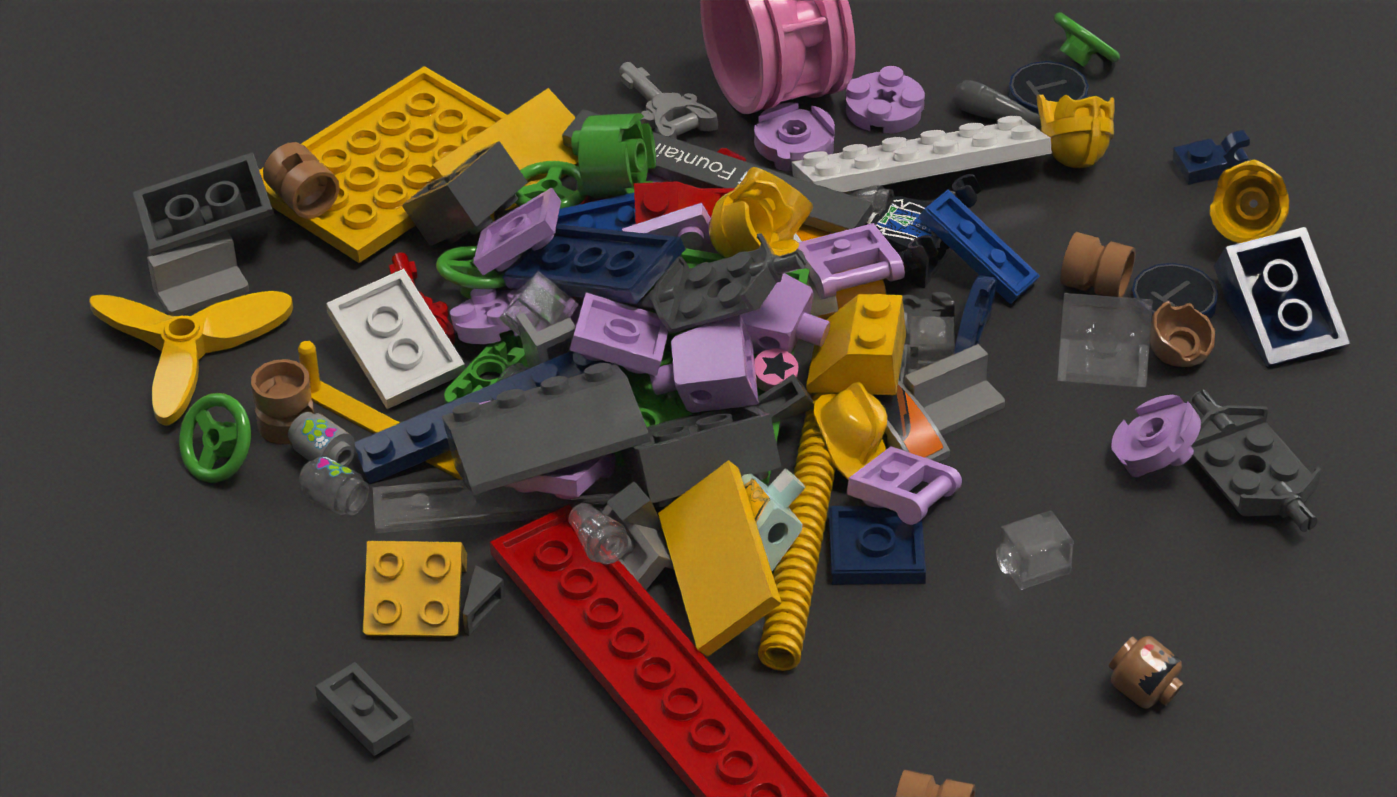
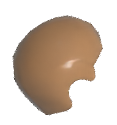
M1166 301L1152 316L1148 342L1153 353L1163 363L1175 367H1191L1203 363L1212 352L1215 344V329L1209 318L1194 309L1191 303L1174 307L1171 306L1170 301Z

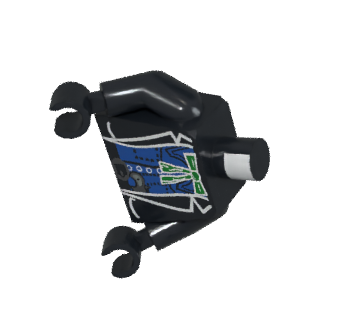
M966 174L953 183L952 188L954 191H950L967 208H971L977 201L976 194L981 192V187L973 174ZM901 196L894 197L881 215L873 212L865 225L874 223L899 254L905 271L903 279L925 288L952 249L918 218L921 212L934 200L920 201Z

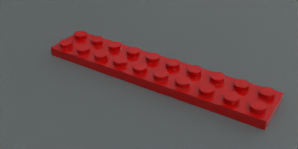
M570 504L490 541L492 557L696 797H829L706 657L697 650V647Z

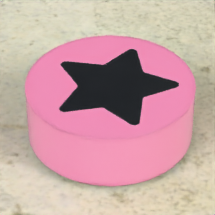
M778 348L767 349L755 358L757 387L765 392L792 374L796 377L798 375V362L786 350Z

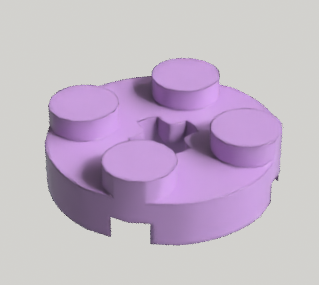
M886 66L880 72L869 73L850 80L846 87V115L853 124L870 131V125L883 127V133L902 132L912 128L920 121L921 112L924 110L925 92L918 82L903 75L902 69L896 66Z
M782 103L776 107L768 108L761 113L757 126L755 125L754 144L762 156L770 161H774L777 169L792 171V161L804 160L803 156L807 153L823 151L827 152L828 155L833 154L835 124L831 116L819 107L811 105V111L799 109V103Z
M473 289L470 292L471 299L450 310L455 334H458L459 340L470 344L501 341L499 333L512 329L514 336L520 335L516 315L523 312L533 326L539 319L533 292L516 289L496 291V289Z
M1164 395L1151 399L1136 408L1135 410L1139 416L1129 425L1123 420L1115 430L1112 438V450L1132 477H1141L1146 473L1159 470L1169 464L1180 466L1187 462L1193 455L1194 450L1191 445L1198 437L1201 420L1188 401L1184 403L1181 397L1177 395Z

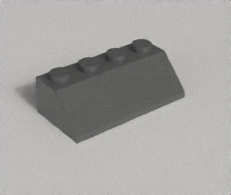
M594 364L584 370V374L570 378L565 376L551 377L542 381L540 387L527 391L521 389L507 390L500 393L496 397L497 400L480 405L477 402L464 403L456 406L452 410L453 413L441 416L454 466L472 495L650 442L649 432L627 376L616 364Z

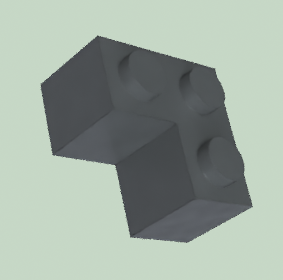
M498 141L476 151L450 174L426 184L407 200L402 207L430 246L444 240L448 244H452L465 236L469 231L474 235L490 225L493 221L490 215L495 210L501 212L518 200L515 193L528 181L501 142Z

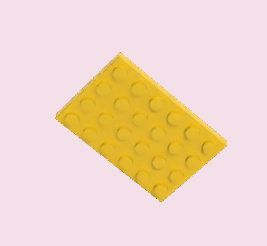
M423 66L301 143L339 181L340 190L338 197L332 207L324 214L307 219L298 216L264 181V167L259 171L272 208L360 263L416 226L402 205L426 184L436 180L429 173L431 166L507 114Z

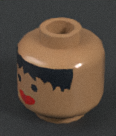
M1132 636L1120 648L1108 665L1113 670L1111 675L1113 686L1142 709H1148L1158 701L1167 706L1184 684L1177 678L1182 669L1181 660L1151 636H1145L1139 640Z

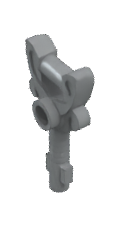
M625 62L621 65L619 69L621 81L629 89L635 88L649 101L646 104V111L641 113L644 116L641 119L642 124L649 123L651 128H655L656 133L676 139V136L698 128L700 131L718 129L716 112L697 103L696 95L687 93L681 97L679 93H662L650 82V74L643 67L636 68L631 62Z

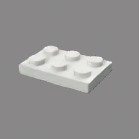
M404 269L326 303L329 317L386 409L457 378L465 370V363Z

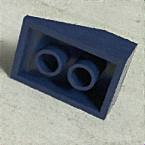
M1306 227L1224 248L1214 265V269L1229 308L1266 367L1330 352L1350 345Z

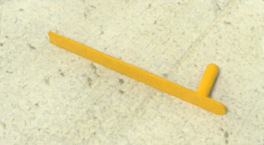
M311 341L300 343L298 347L299 361L309 373L311 399L313 402L373 434L400 423L320 381L315 345ZM451 451L425 461L463 481L454 466Z

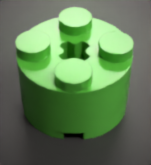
M641 113L591 115L584 121L581 130L573 132L571 146L574 155L578 156L580 172L577 178V186L582 196H590L593 199H608L634 193V183H653V181H646L648 169H655L656 167L655 141L650 124L641 123L640 119L644 117Z

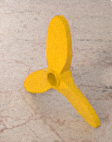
M279 291L252 293L218 302L192 316H170L144 304L111 295H93L89 300L93 314L100 320L162 351L153 380L152 405L156 420L165 426L176 422L187 409L198 380L199 359L205 353L233 348L257 338L285 322L293 310L291 296Z

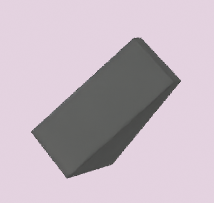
M794 374L758 396L759 404L753 405L769 413L772 424L814 408V402L805 386Z
M635 481L607 501V504L622 521L659 531L662 530L660 519L651 500Z
M477 565L474 568L463 610L464 633L469 636L505 600L504 579Z

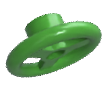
M1060 12L1054 15V22L1064 28L1066 40L1059 50L1080 65L1086 67L1091 59V55L1095 53L1101 54L1111 62H1117L1120 59L1118 51L1068 16Z
M543 161L522 168L520 171L526 180L540 174H548L546 178L541 179L537 184L523 186L515 193L518 197L515 204L520 207L541 193L553 188L561 200L560 209L579 205L587 196H582L578 189L573 191L562 186L560 181L562 174L577 180L580 172L579 167L563 161Z
M463 246L450 249L441 254L437 259L436 268L441 277L460 286V293L464 297L471 299L470 292L473 289H495L507 286L503 279L505 273L499 275L492 270L485 275L481 274L473 263L474 259H472L475 257L477 246ZM461 259H472L469 261H458Z
M212 393L197 400L186 413L179 435L180 453L188 471L197 479L208 483L221 482L230 478L239 470L247 457L251 443V426L243 406L230 395ZM216 406L223 407L232 414L236 423L217 422L212 418L208 409ZM197 422L203 431L202 441L204 445L199 461L193 449V434ZM221 457L230 458L222 467L212 469L214 463Z

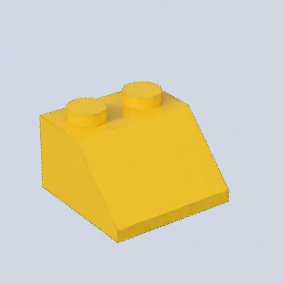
M858 294L827 319V321H830V328L824 344L821 347L814 344L806 384L808 393L838 394L846 390L851 384L860 382L870 394L896 395L906 338L903 295Z

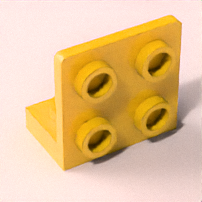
M367 541L363 617L364 634L366 636L457 637L459 635L461 572H467V552L462 542Z

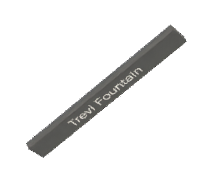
M582 109L562 134L563 144L572 148L571 139L573 132L581 130L584 121L589 116L600 114ZM653 132L656 149L655 169H648L650 174L697 188H736L737 185L741 184L749 169L757 167L784 180L812 203L813 210L803 224L830 233L864 226L873 214V206L870 201Z

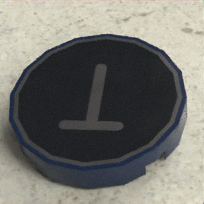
M1034 62L1020 67L1011 75L1008 97L1028 110L1039 114L1037 95H1044L1045 100L1058 102L1064 95H1068L1073 100L1088 98L1089 85L1085 76L1076 68L1058 62Z
M1177 263L1157 264L1143 270L1134 279L1131 294L1132 306L1135 313L1149 324L1154 312L1166 301H1170L1171 306L1174 307L1191 303L1194 309L1207 316L1210 320L1215 314L1218 290L1214 281L1207 274L1192 266Z

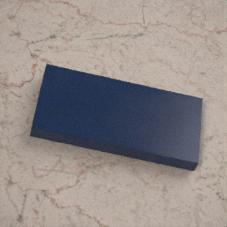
M556 224L553 239L538 250L527 249L508 269L503 279L508 289L584 298L585 294L589 293L616 302L637 304L686 248L681 237Z

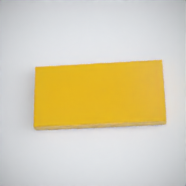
M547 88L434 163L429 173L435 179L448 175L476 151L498 141L501 142L519 170L528 165L543 161H563L579 167L578 156L574 155L571 147L563 144L562 134L575 117L557 96ZM548 173L528 179V183L524 186L537 184L541 179L546 178ZM514 203L505 210L516 209L519 206ZM494 212L490 215L493 220L492 223L495 221Z
M729 460L658 512L698 651L706 656H710L782 604L739 468Z

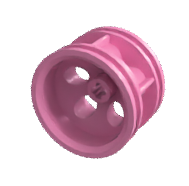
M700 0L702 32L711 68L724 96L740 113L751 114L761 109L766 110L776 107L781 101L802 96L817 98L826 94L838 93L843 91L850 83L855 65V33L848 0Z

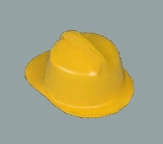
M853 383L846 390L838 394L829 393L822 395L814 403L813 415L823 436L828 453L835 467L846 479L849 480V477L886 450L882 439L887 427L886 410L877 398L866 391L862 383Z

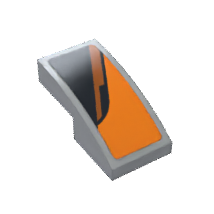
M898 380L896 395H873L884 406L887 413V427L885 430L887 434V449L892 446L936 462L950 457V449L938 428L918 400L900 380Z

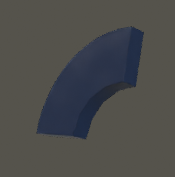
M979 275L976 278L965 305L954 354L980 344L984 327L991 315L997 285L995 277Z

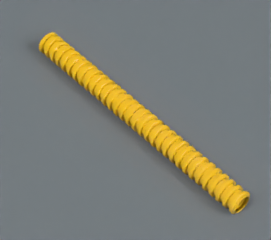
M809 393L814 403L820 396L829 394ZM813 409L805 412L802 436L800 438V446L798 447L796 466L794 467V475L806 488L788 506L803 524L802 531L775 567L773 577L782 604L765 615V623L763 624V632L758 649L760 661L767 667L780 671L791 670L797 667L801 661L807 618L809 617V608L811 606L815 575L817 574L821 543L829 509L834 472L836 471L821 431L816 424Z

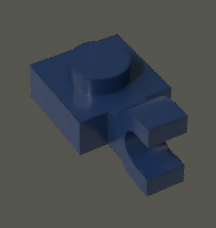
M1239 130L1226 136L1220 145H1216L1212 138L1174 147L1173 161L1188 185L1218 178L1223 171L1227 170L1228 166H1236L1249 161L1242 147L1250 146V139L1244 130Z

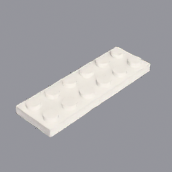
M1006 116L999 118L998 124L984 126L981 123H968L961 125L959 131L945 133L942 130H930L921 133V138L906 140L903 137H892L884 139L882 145L868 148L863 144L849 145L844 147L841 153L828 155L827 152L823 151L810 152L803 156L804 160L792 161V171L795 178L843 193L1052 154L1051 138L1020 116Z

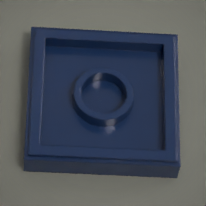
M829 506L832 585L926 584L922 519L917 524L910 525L904 523L896 511L885 507Z

